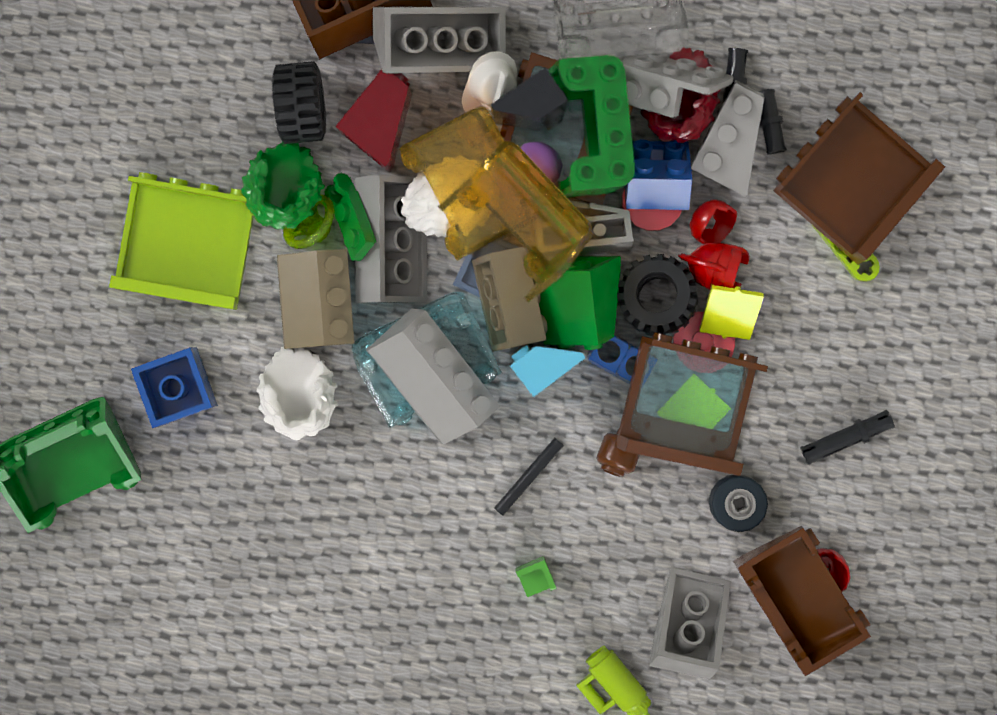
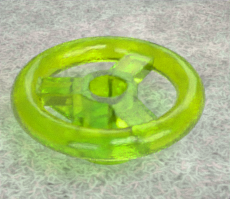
M320 194L322 200L318 201L313 207V216L310 215L294 229H283V238L288 246L294 249H304L323 241L329 235L335 213L334 204L329 197ZM318 204H322L325 207L324 218L318 213ZM296 236H307V238L301 240L295 239Z

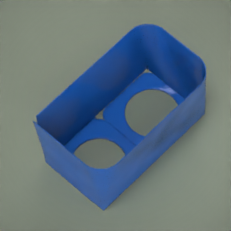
M614 335V338L610 339V341L618 344L620 355L612 363L602 361L598 356V349L589 350L587 358L590 363L629 384L631 383L632 377L626 371V362L630 357L638 354V347ZM649 354L648 370L644 375L642 386L657 360L651 354Z

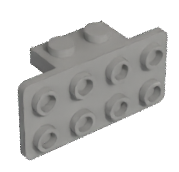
M622 43L620 47L609 48L606 52L596 55L615 56L623 63L629 105L672 118L679 115L683 88L702 94H711L731 85L733 82V76L725 74V70L712 66L702 68L696 66V62L693 60H673L667 58L668 54L664 52H644L639 50L640 47L631 43Z

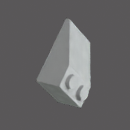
M674 567L670 568L653 637L649 666L708 680L715 675L720 666L731 586L730 580Z

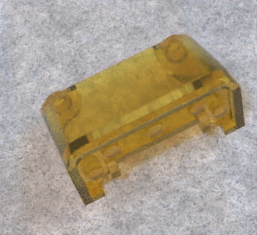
M479 106L405 143L399 148L404 166L415 173L424 172L451 225L446 231L445 246L454 255L456 261L519 232L538 218L536 202L492 116L486 108Z

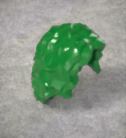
M281 142L273 148H267L265 152L262 150L257 152V157L249 161L250 166L247 175L242 177L243 188L241 193L246 198V207L255 217L256 221L265 227L271 226L276 230L284 228L294 229L310 215H314L312 209L318 201L322 200L320 191L325 188L321 179L322 173L318 171L319 166L314 163L313 156H311V149L300 147L299 143L284 144Z

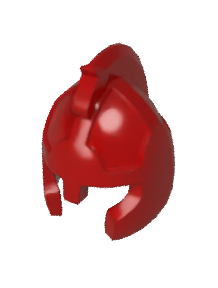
M706 243L698 247L690 255L685 253L678 254L681 260L688 262L690 272L695 281L708 290H711L712 285L728 288L739 286L741 288L742 284L735 282L740 263L747 265L750 260V255L745 248L726 243Z

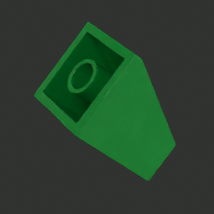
M621 256L562 258L534 271L536 285L539 288L541 297L540 302H538L540 313L547 322L546 340L543 341L544 345H556L557 349H569L579 345L584 346L585 350H596L602 348L603 343L614 338Z

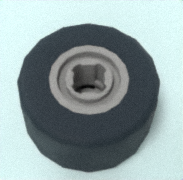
M728 475L719 480L711 490L709 497L710 512L715 520L728 530L735 532L750 531L757 527L766 516L768 508L767 494L759 483L748 476Z

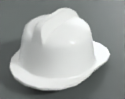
M500 51L489 52L482 55L473 64L461 101L464 111L469 116L480 119L491 115L490 105L517 87V67L514 60L508 54Z

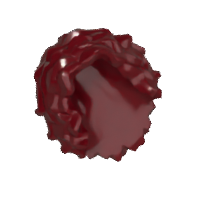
M681 48L680 51H675L669 57L673 60L690 59L696 62V66L702 68L715 67L709 63V59L705 57L702 50L692 52L691 48ZM683 88L679 115L674 118L642 109L640 113L648 121V127L663 142L676 140L679 143H684L691 139H698L710 122L715 120L713 112L717 105L721 103V100L718 98L720 90L711 94H702Z

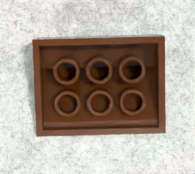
M292 0L319 60L372 36L373 7H433L431 0Z

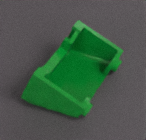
M104 397L92 399L17 434L0 444V492L27 533L49 527L54 522L58 507L111 483L115 489L128 490L134 487L138 481H141V471L114 413Z

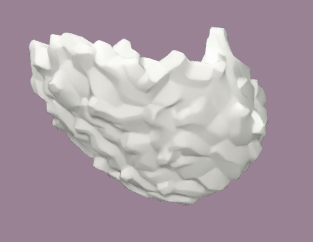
M457 156L456 158L444 157L443 162L435 165L430 164L424 172L417 174L413 182L409 184L405 197L401 199L403 203L401 214L403 217H406L405 224L416 231H422L426 236L434 234L438 238L443 236L452 239L458 238L460 234L468 236L469 232L477 226L484 227L491 213L497 209L499 201V189L494 184L493 172L477 161L467 160L462 156Z
M281 347L279 352H275L270 363L265 366V372L260 373L259 376L260 384L256 392L259 393L261 403L258 409L265 416L263 420L273 425L278 433L294 440L305 438L306 435L315 436L320 430L327 428L332 413L338 405L337 401L334 400L335 389L338 386L332 381L334 373L325 365V361H320L318 354H312L306 348L284 349V347Z

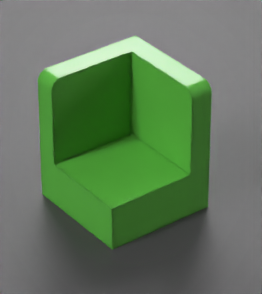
M544 556L515 567V572L521 581L527 597L549 588L551 591L557 589Z

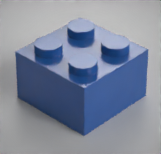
M189 347L131 369L152 428L160 427L218 406L197 347Z

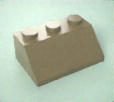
M526 246L489 253L472 260L492 352L546 340L547 322L540 313L538 304L541 298L540 291L533 282L531 273L534 268L533 259L530 253H527Z
M347 249L277 255L284 349L354 344Z

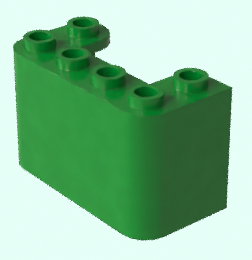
M611 55L558 59L548 72L568 99V102L581 101L587 155L574 161L569 169V177L558 182L559 198L611 193L627 185L632 180L635 172L624 65L619 58Z

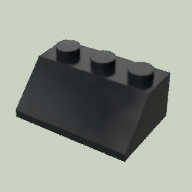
M545 67L490 105L491 118L498 124L540 131L546 127L549 131L563 121L568 99Z

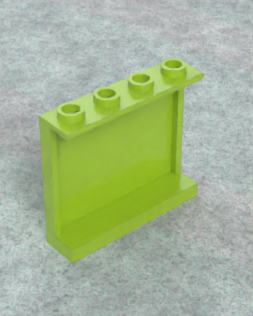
M139 172L138 177L128 176V181L132 182L116 276L111 275L109 288L237 310L254 218L246 207V198L241 193V190L231 188L230 194L218 192L219 186L200 183V188L188 186L187 180L170 178L169 183L157 181V175Z

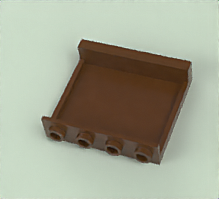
M861 92L853 99L847 96L835 109L838 113L837 117L832 122L827 119L815 132L819 136L813 144L807 142L795 156L800 160L793 168L787 165L776 177V180L780 183L773 190L857 265L866 261L945 168L937 159L929 163L859 101L863 96Z

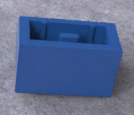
M644 139L632 141L635 172L632 180L625 185L626 209L689 210L693 180L689 142L679 143L676 140L663 142Z

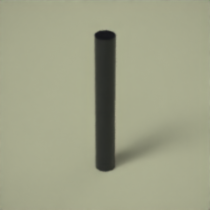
M554 438L494 509L504 516L564 445Z

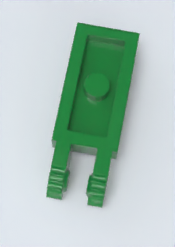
M341 172L335 175L334 183L327 186L324 193L327 203L334 207L335 219L338 221L344 238V244L348 249L351 260L361 261L376 243V239L360 195L356 191L351 177Z

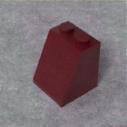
M381 69L335 127L343 136L390 173L394 167L412 94L409 89L410 83L402 73H383Z

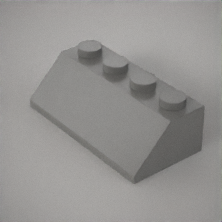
M373 7V41L383 73L470 72L473 64L482 55L496 51L506 53V7Z
M390 175L355 177V189L360 195L376 239V243L361 261H355L356 303H427V236L422 231L409 228L405 224L406 217H403L401 214V207L403 206L401 199L405 197V192L409 184L413 182L414 177Z
M412 308L366 349L443 445L479 427L500 407L426 310Z

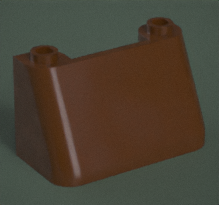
M799 526L740 556L733 563L798 668L806 677L871 636L866 629L870 626L868 619L861 609L855 612L849 605L818 555L816 546L820 542L811 528L805 530L802 526Z

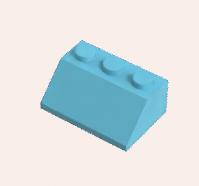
M525 345L511 356L514 362L510 364V367L534 397L586 357L582 352L538 346L529 349Z

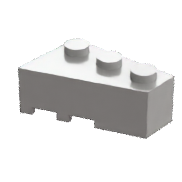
M735 80L691 163V169L747 197L762 114L763 93Z
M531 192L539 261L632 250L634 241L629 210L593 203L584 204L570 201L567 198L558 199L543 196L541 193Z

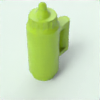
M604 645L586 659V663L590 666L588 670L591 673L577 683L576 686L599 714L604 713L617 704L628 715H650L648 707L651 705V700L647 696L646 690L612 649L608 650ZM596 678L611 697L607 702L603 700L589 683Z

